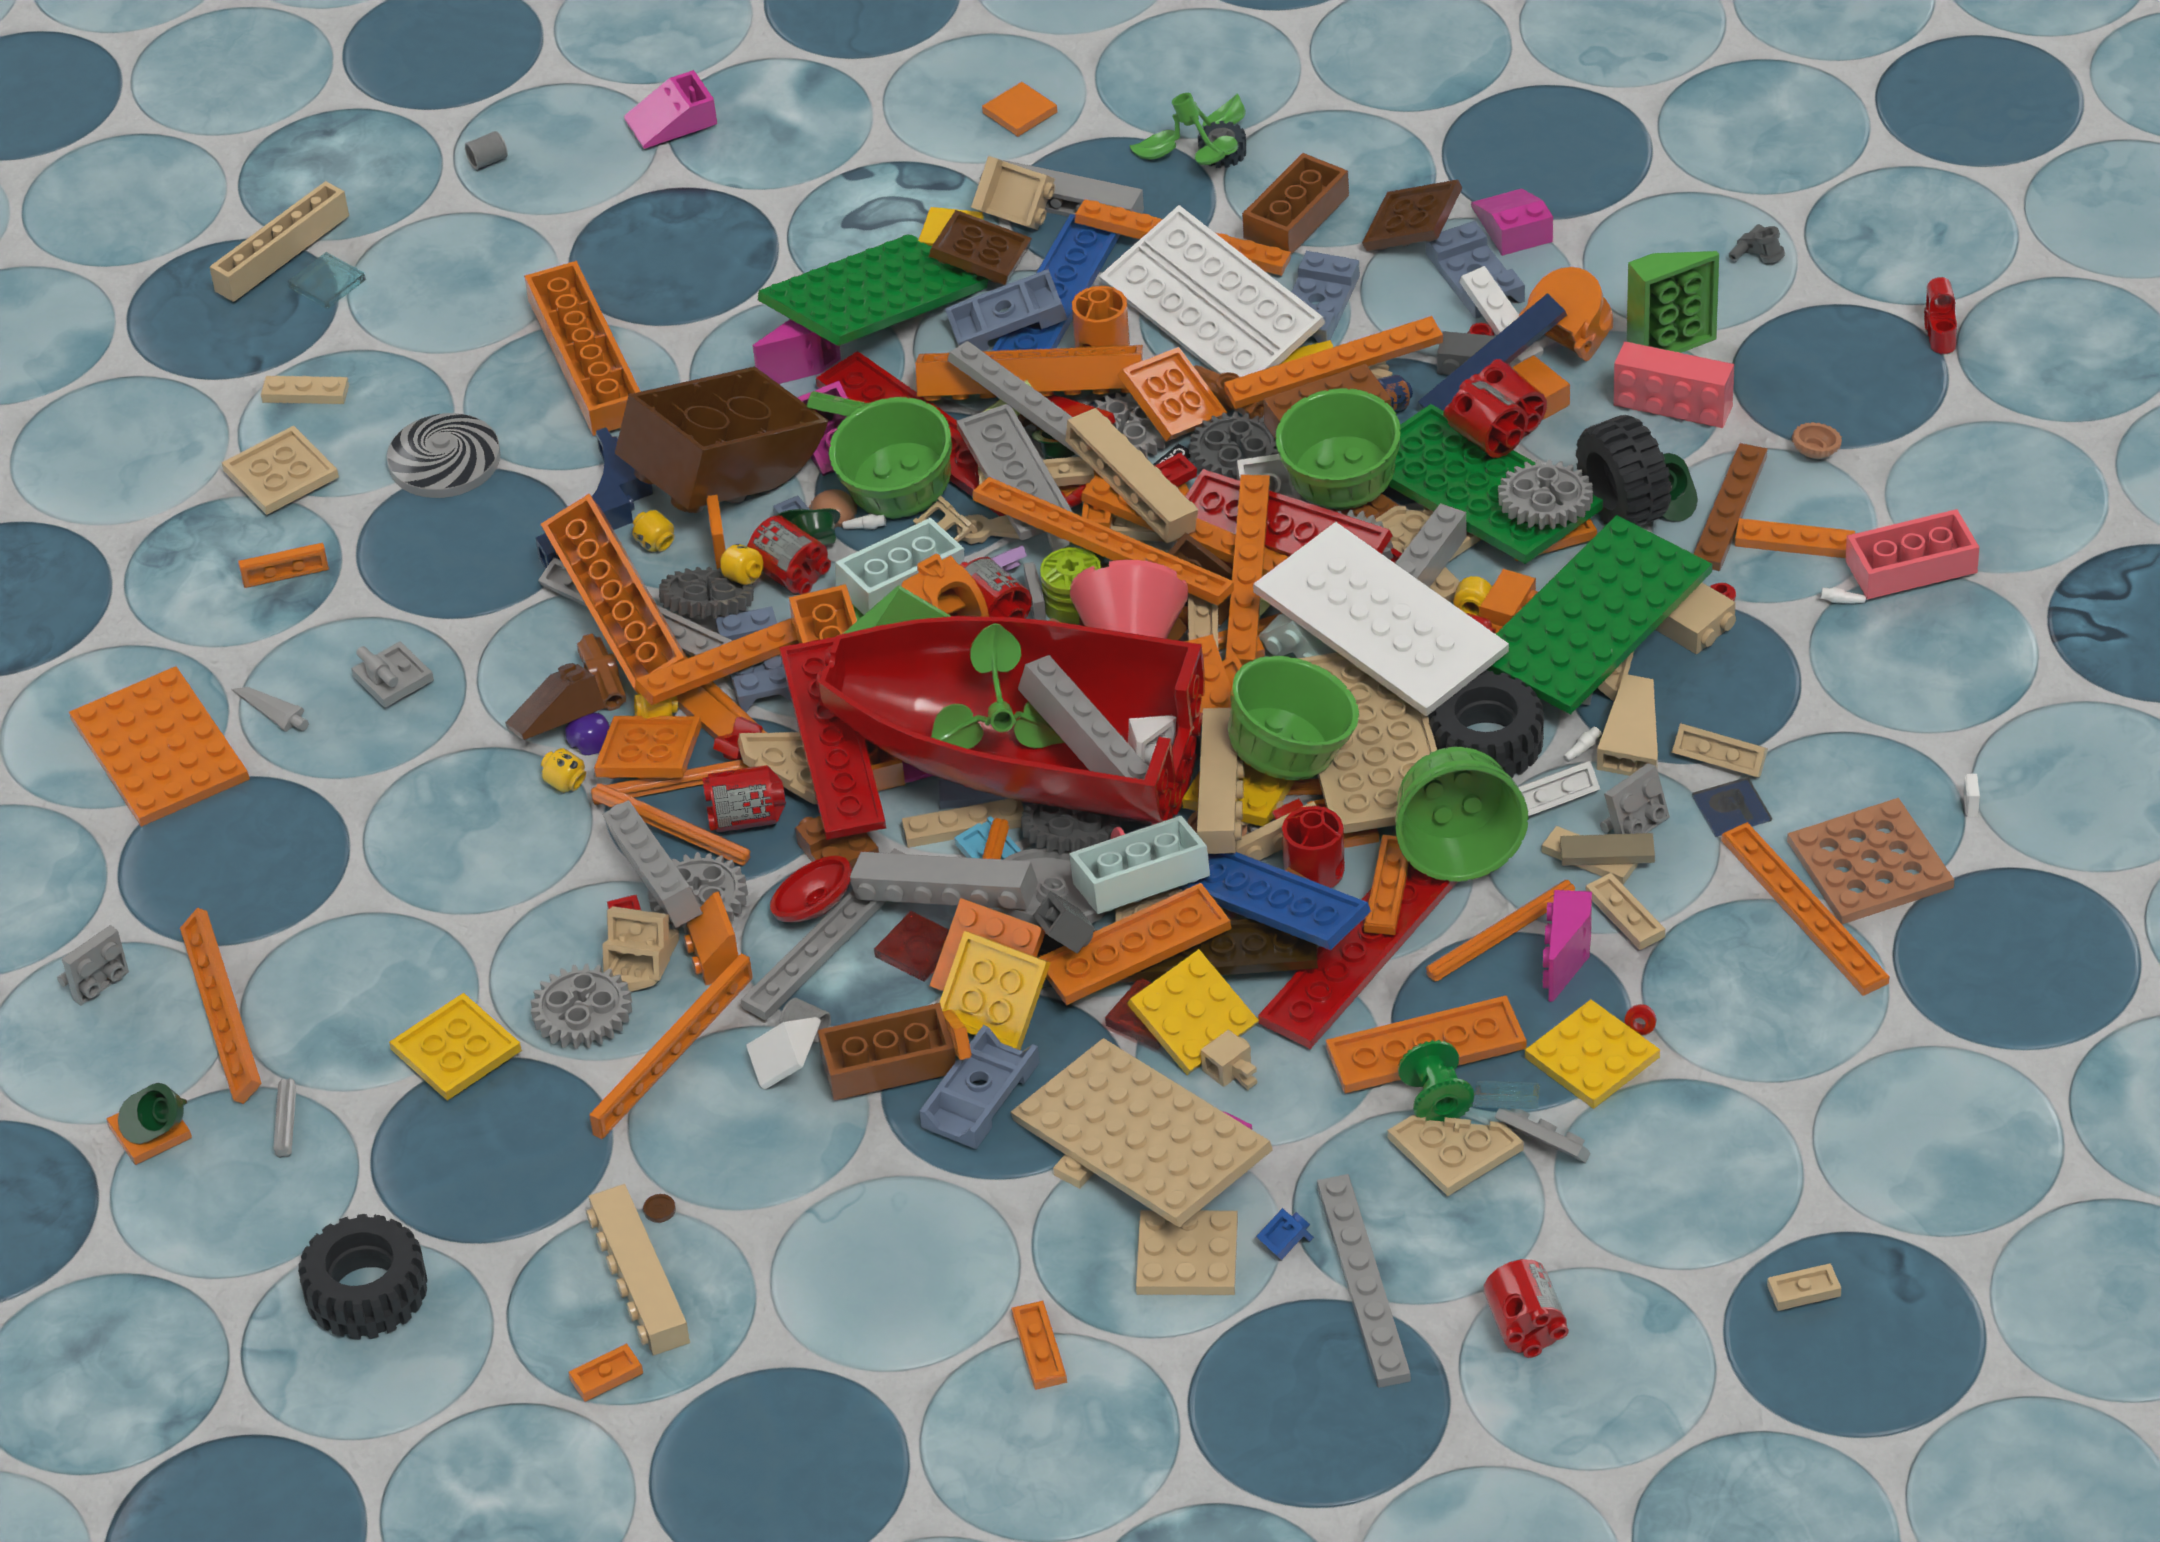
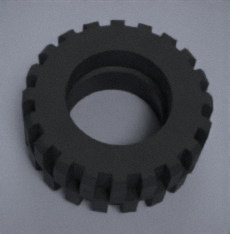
M1620 415L1586 428L1577 440L1576 458L1578 463L1576 465L1577 470H1582V476L1589 477V483H1592L1593 495L1603 500V509L1597 513L1600 516V520L1604 524H1608L1618 515L1637 526H1641L1661 518L1669 508V503L1671 502L1670 491L1672 488L1668 478L1670 475L1669 470L1664 462L1665 457L1663 452H1660L1659 444L1652 437L1648 427L1643 426V422L1635 417Z
M1485 671V674L1477 676L1429 714V724L1437 750L1448 749V747H1467L1478 750L1493 758L1511 778L1516 773L1520 775L1525 772L1528 766L1531 767L1542 752L1544 712L1541 700L1531 687H1526V684L1518 678L1515 680L1511 679V676L1501 673V675H1496L1493 671ZM1489 722L1502 725L1505 728L1497 731L1481 732L1467 727L1477 723Z
M358 1214L357 1218L348 1219L347 1216L339 1219V1223L335 1225L330 1223L322 1229L323 1233L320 1235L316 1233L309 1241L310 1246H306L302 1252L298 1272L308 1312L312 1319L316 1320L323 1329L327 1331L331 1329L332 1334L341 1337L347 1334L351 1339H361V1336L369 1335V1338L379 1337L378 1333L386 1331L388 1334L396 1330L398 1324L404 1325L412 1318L411 1313H416L419 1310L422 1300L427 1293L426 1283L428 1279L420 1244L409 1228L402 1227V1223L394 1219L387 1221L385 1216L375 1214L374 1217H368L367 1214ZM378 1267L388 1270L379 1279L365 1285L350 1286L339 1283L347 1274L361 1268Z

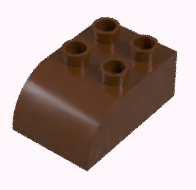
M754 366L629 394L615 454L635 469L634 475L642 482L658 486L671 496V504L675 508L688 513H699L707 505L706 498L708 496L718 495L719 502L739 503L743 502L747 495L772 490L788 481L811 458L824 436L829 421L812 408H808L807 404Z

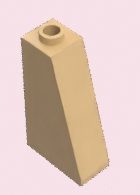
M1624 674L1597 748V770L1630 776L1647 763L1656 766L1658 769L1653 679Z

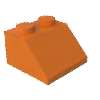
M719 892L713 893L702 904L700 909L703 914L687 922L688 935L684 936L688 954L694 953V957H691L695 974L702 975L705 986L712 984L738 957L735 933Z

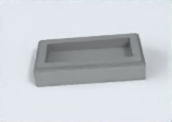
M1034 562L1024 563L1025 586L1032 596L1031 610L1033 618L1036 620H1046L1045 601L1036 565Z

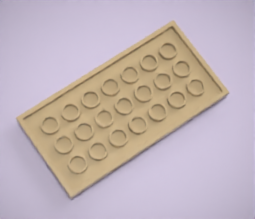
M1337 652L1298 658L1320 666L1340 679L1353 694L1359 708V721L1352 736L1335 755L1330 766L1318 775L1326 808L1336 812L1342 819L1344 833L1395 825L1397 797L1402 780L1418 760L1437 750L1428 716L1423 715Z
M1104 1038L1011 1111L1013 1121L1067 1156H1070L1073 1160L1177 1227L1184 1224L1273 1151L1271 1142Z

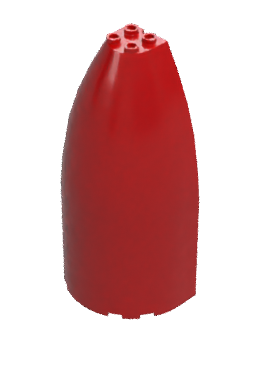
M951 616L915 619L837 635L832 647H828L826 650L825 664L828 666H824L823 670H819L816 678V687L820 688L821 693L820 706L827 708L855 732L889 755L925 773L978 791L1014 800L1153 823L1172 819L1173 814L1177 815L1183 804L1182 798L1188 790L1197 756L1195 754L1196 736L1201 734L1203 713L1200 712L1202 696L1205 694L1202 644L1056 621L1015 617ZM995 623L1000 624L1013 634L1021 648V657L1018 664L1008 672L998 671L1003 701L1010 705L1013 715L1017 711L1023 712L1024 706L1028 702L1018 690L1025 664L1050 655L1127 743L1130 718L1176 717V736L1173 747L1171 745V738L1158 737L1144 780L1090 771L1066 743H1058L1041 748L1027 747L1018 741L1014 732V725L1006 732H999L991 724L987 726L984 722L978 721L983 728V737L980 742L969 749L931 738L937 714L948 705L963 704L971 709L973 717L976 715L988 717L989 707L994 702H997L992 671L987 673L976 671L970 659L971 647L977 635L984 628Z

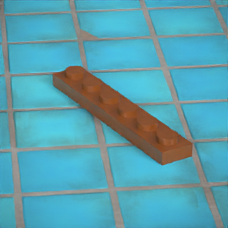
M1739 443L1694 552V555L1712 563V570L1721 571L1737 532L1739 518L1742 519L1766 461L1768 448Z

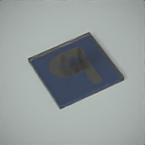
M1749 777L1692 793L1695 803L1715 837L1721 836L1723 833L1746 822L1753 827L1772 821L1769 811Z

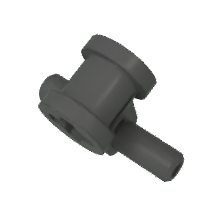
M1757 224L1749 233H1744L1737 240V245L1729 252V258L1732 261H1737L1744 253L1760 254L1761 261L1764 263H1773L1781 260L1785 256V250L1779 243V229L1775 226L1763 227Z

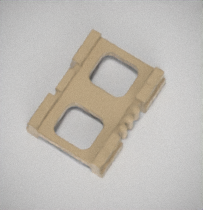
M942 496L938 497V501L922 516L913 520L916 525L926 520L934 511L940 509L945 513V517L937 523L941 528L947 531L952 525L956 524L962 529V532L954 538L957 542L969 532L974 534L977 531L976 527L963 515H960Z

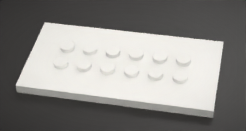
M1180 205L1099 275L1103 284L1121 291L1127 298L1128 304L1208 368L1219 374L1232 372L1242 377L1279 365L1325 324L1323 316Z
M1337 522L1333 523L1253 584V592L1425 716H1428L1509 652V643Z

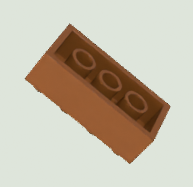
M1302 153L1242 213L1243 238L1258 244L1278 247L1291 252L1292 255L1349 196L1348 170Z
M1363 364L1264 398V424L1276 440L1278 424L1287 410L1291 409V406L1311 394L1324 390L1329 391V389L1347 388L1348 390H1362L1368 392V394L1371 393L1380 397L1390 406L1392 399L1369 367Z
M940 1003L817 1030L820 1055L834 1101L946 1076L956 1062L954 1046Z

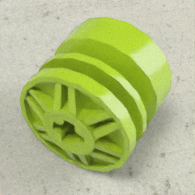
M1070 547L1051 552L1043 559L1040 566L1041 585L1045 601V613L1049 619L1054 618L1062 623L1080 625L1079 614L1070 598V585L1073 579L1083 570L1092 566L1095 567V570L1101 569L1100 561L1095 554L1086 549Z

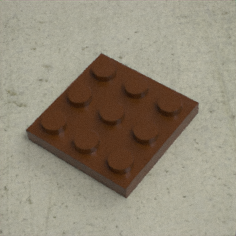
M1459 180L1387 192L1362 242L1366 251L1384 250L1388 247L1408 246L1412 243L1431 242L1438 239L1462 190Z
M955 210L932 245L929 257L935 258L943 264L959 267L967 273H975L988 278L991 282L1006 285L1030 247L1032 238Z

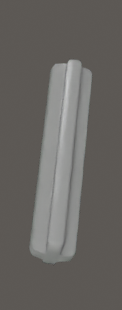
M291 1078L287 1080L281 1079L278 1083L273 1147L277 1157H288L292 1153L296 1085L295 1081Z

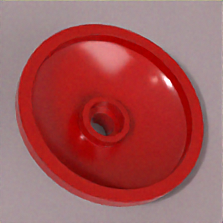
M837 855L823 857L808 863L794 872L779 886L771 899V912L776 919L790 923L806 921L826 914L839 902L848 889L851 881L850 875L853 870L851 864L845 857Z

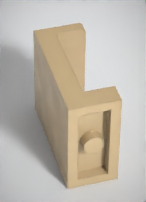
M988 156L971 208L1038 230L1039 225H1042L1046 218L1047 212L1045 207L1048 199L1052 198L1055 191V178Z

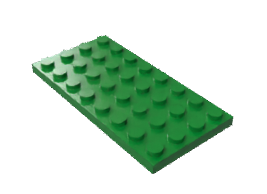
M907 234L892 241L884 242V244L868 248L860 253L847 256L836 262H831L820 268L812 269L804 274L791 277L780 283L772 284L759 290L757 300L835 345L840 346L986 289L989 279L975 273H967L959 267L943 264L937 259L929 257L932 246L918 241V238L914 235Z
M1432 404L1400 424V447L1396 455L1395 472L1388 486L1433 512L1440 503L1466 512V531L1524 564L1534 559L1603 509V500L1593 495L1590 511H1585V517L1577 516L1576 523L1567 520V527L1557 523L1555 529H1552L1550 525H1545L1543 529H1540L1539 524H1534L1531 528H1528V522L1526 521L1517 524V517L1509 519L1508 513L1502 512V506H1499L1498 486L1501 485V478H1506L1507 471L1514 473L1515 466L1523 469L1524 462H1528L1533 466L1535 465L1534 461L1514 450L1498 458L1489 456L1453 430L1448 424V419L1443 415L1444 411Z
M1616 515L1496 633L1497 636L1509 643V652L1486 670L1493 671L1496 675H1501V673L1508 674L1513 680L1516 678L1520 679L1526 684V687L1529 686L1534 690L1538 698L1571 715L1712 573V563Z

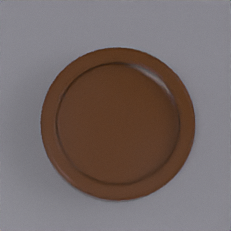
M655 1194L644 1202L643 1210L645 1217L649 1221L661 1223L668 1221L674 1216L676 1206L673 1198L669 1195Z

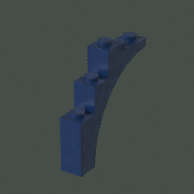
M605 427L596 431L598 449L604 461V469L598 488L592 497L603 511L613 530L633 523L632 511L635 510L633 502L652 495L653 490L652 484L642 482L634 475L635 469L615 454L618 438L616 436L612 437ZM546 533L535 538L538 556L545 569L553 558L560 560Z

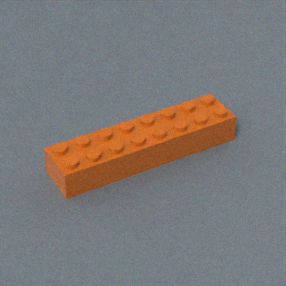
M577 261L525 275L528 301L592 435L595 436L597 430L605 427L608 431L621 428L628 395L641 391Z
M1143 345L982 351L1022 381L1028 380L1033 389L1043 396L1053 395V391H1064L1065 395L1081 394V390H1093L1094 394H1105L1110 392L1109 389L1120 388L1121 392L1130 393L1117 375L1123 368L1143 361ZM925 353L918 355L915 363L917 397L924 396V400L927 401L940 400L941 396L952 395V399L957 400L967 399L970 394H980V398L997 397L948 361L949 353Z
M590 493L541 523L548 539L637 694H639L635 689L637 678L687 659L606 516Z
M846 584L789 597L791 620L799 643L836 637L843 634L857 622ZM865 739L877 790L881 791L905 785L903 762Z

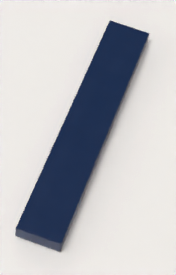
M1547 293L1418 401L1420 406L1424 409L1432 404L1444 411L1445 407L1451 403L1453 397L1459 391L1463 381L1475 374H1479L1496 359H1501L1507 364L1511 363L1566 317V311Z

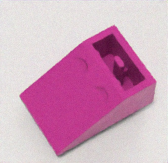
M694 70L669 78L624 115V120L643 149L717 124L714 99Z
M791 319L753 344L755 367L778 384L820 374L841 360L840 346L835 345Z
M1554 890L1553 902H1547V921H1552V924L1547 923L1545 926V944H1550V947L1545 946L1543 950V967L1549 968V970H1543V988L1549 989V1002H1553L1590 957L1592 892Z

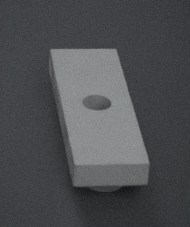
M1512 1106L1511 1110L1499 1107L1495 1118L1500 1122L1584 1163L1587 1162L1591 1153L1583 1146L1585 1140L1570 1132L1563 1136L1555 1132L1557 1129L1555 1125L1543 1119L1535 1123L1528 1119L1529 1113L1516 1106Z

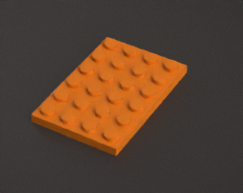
M177 666L69 711L71 721L141 827L250 780L247 769Z

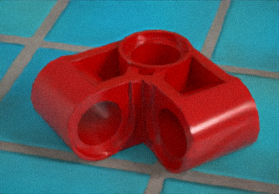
M1937 277L1930 280L1926 287L1924 324L1931 349L1939 354H1948L1956 349V302L1949 279Z

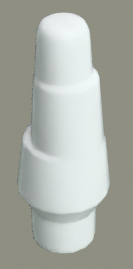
M869 514L844 521L842 527L843 529L874 530L877 527L886 526V519L884 515Z
M1822 587L1821 599L1829 600L1832 603L1855 604L1865 603L1866 601L1865 595L1846 592L1844 589L1837 587Z
M1594 726L1589 731L1583 732L1577 739V743L1564 755V758L1567 761H1571L1590 749L1602 735L1601 731Z

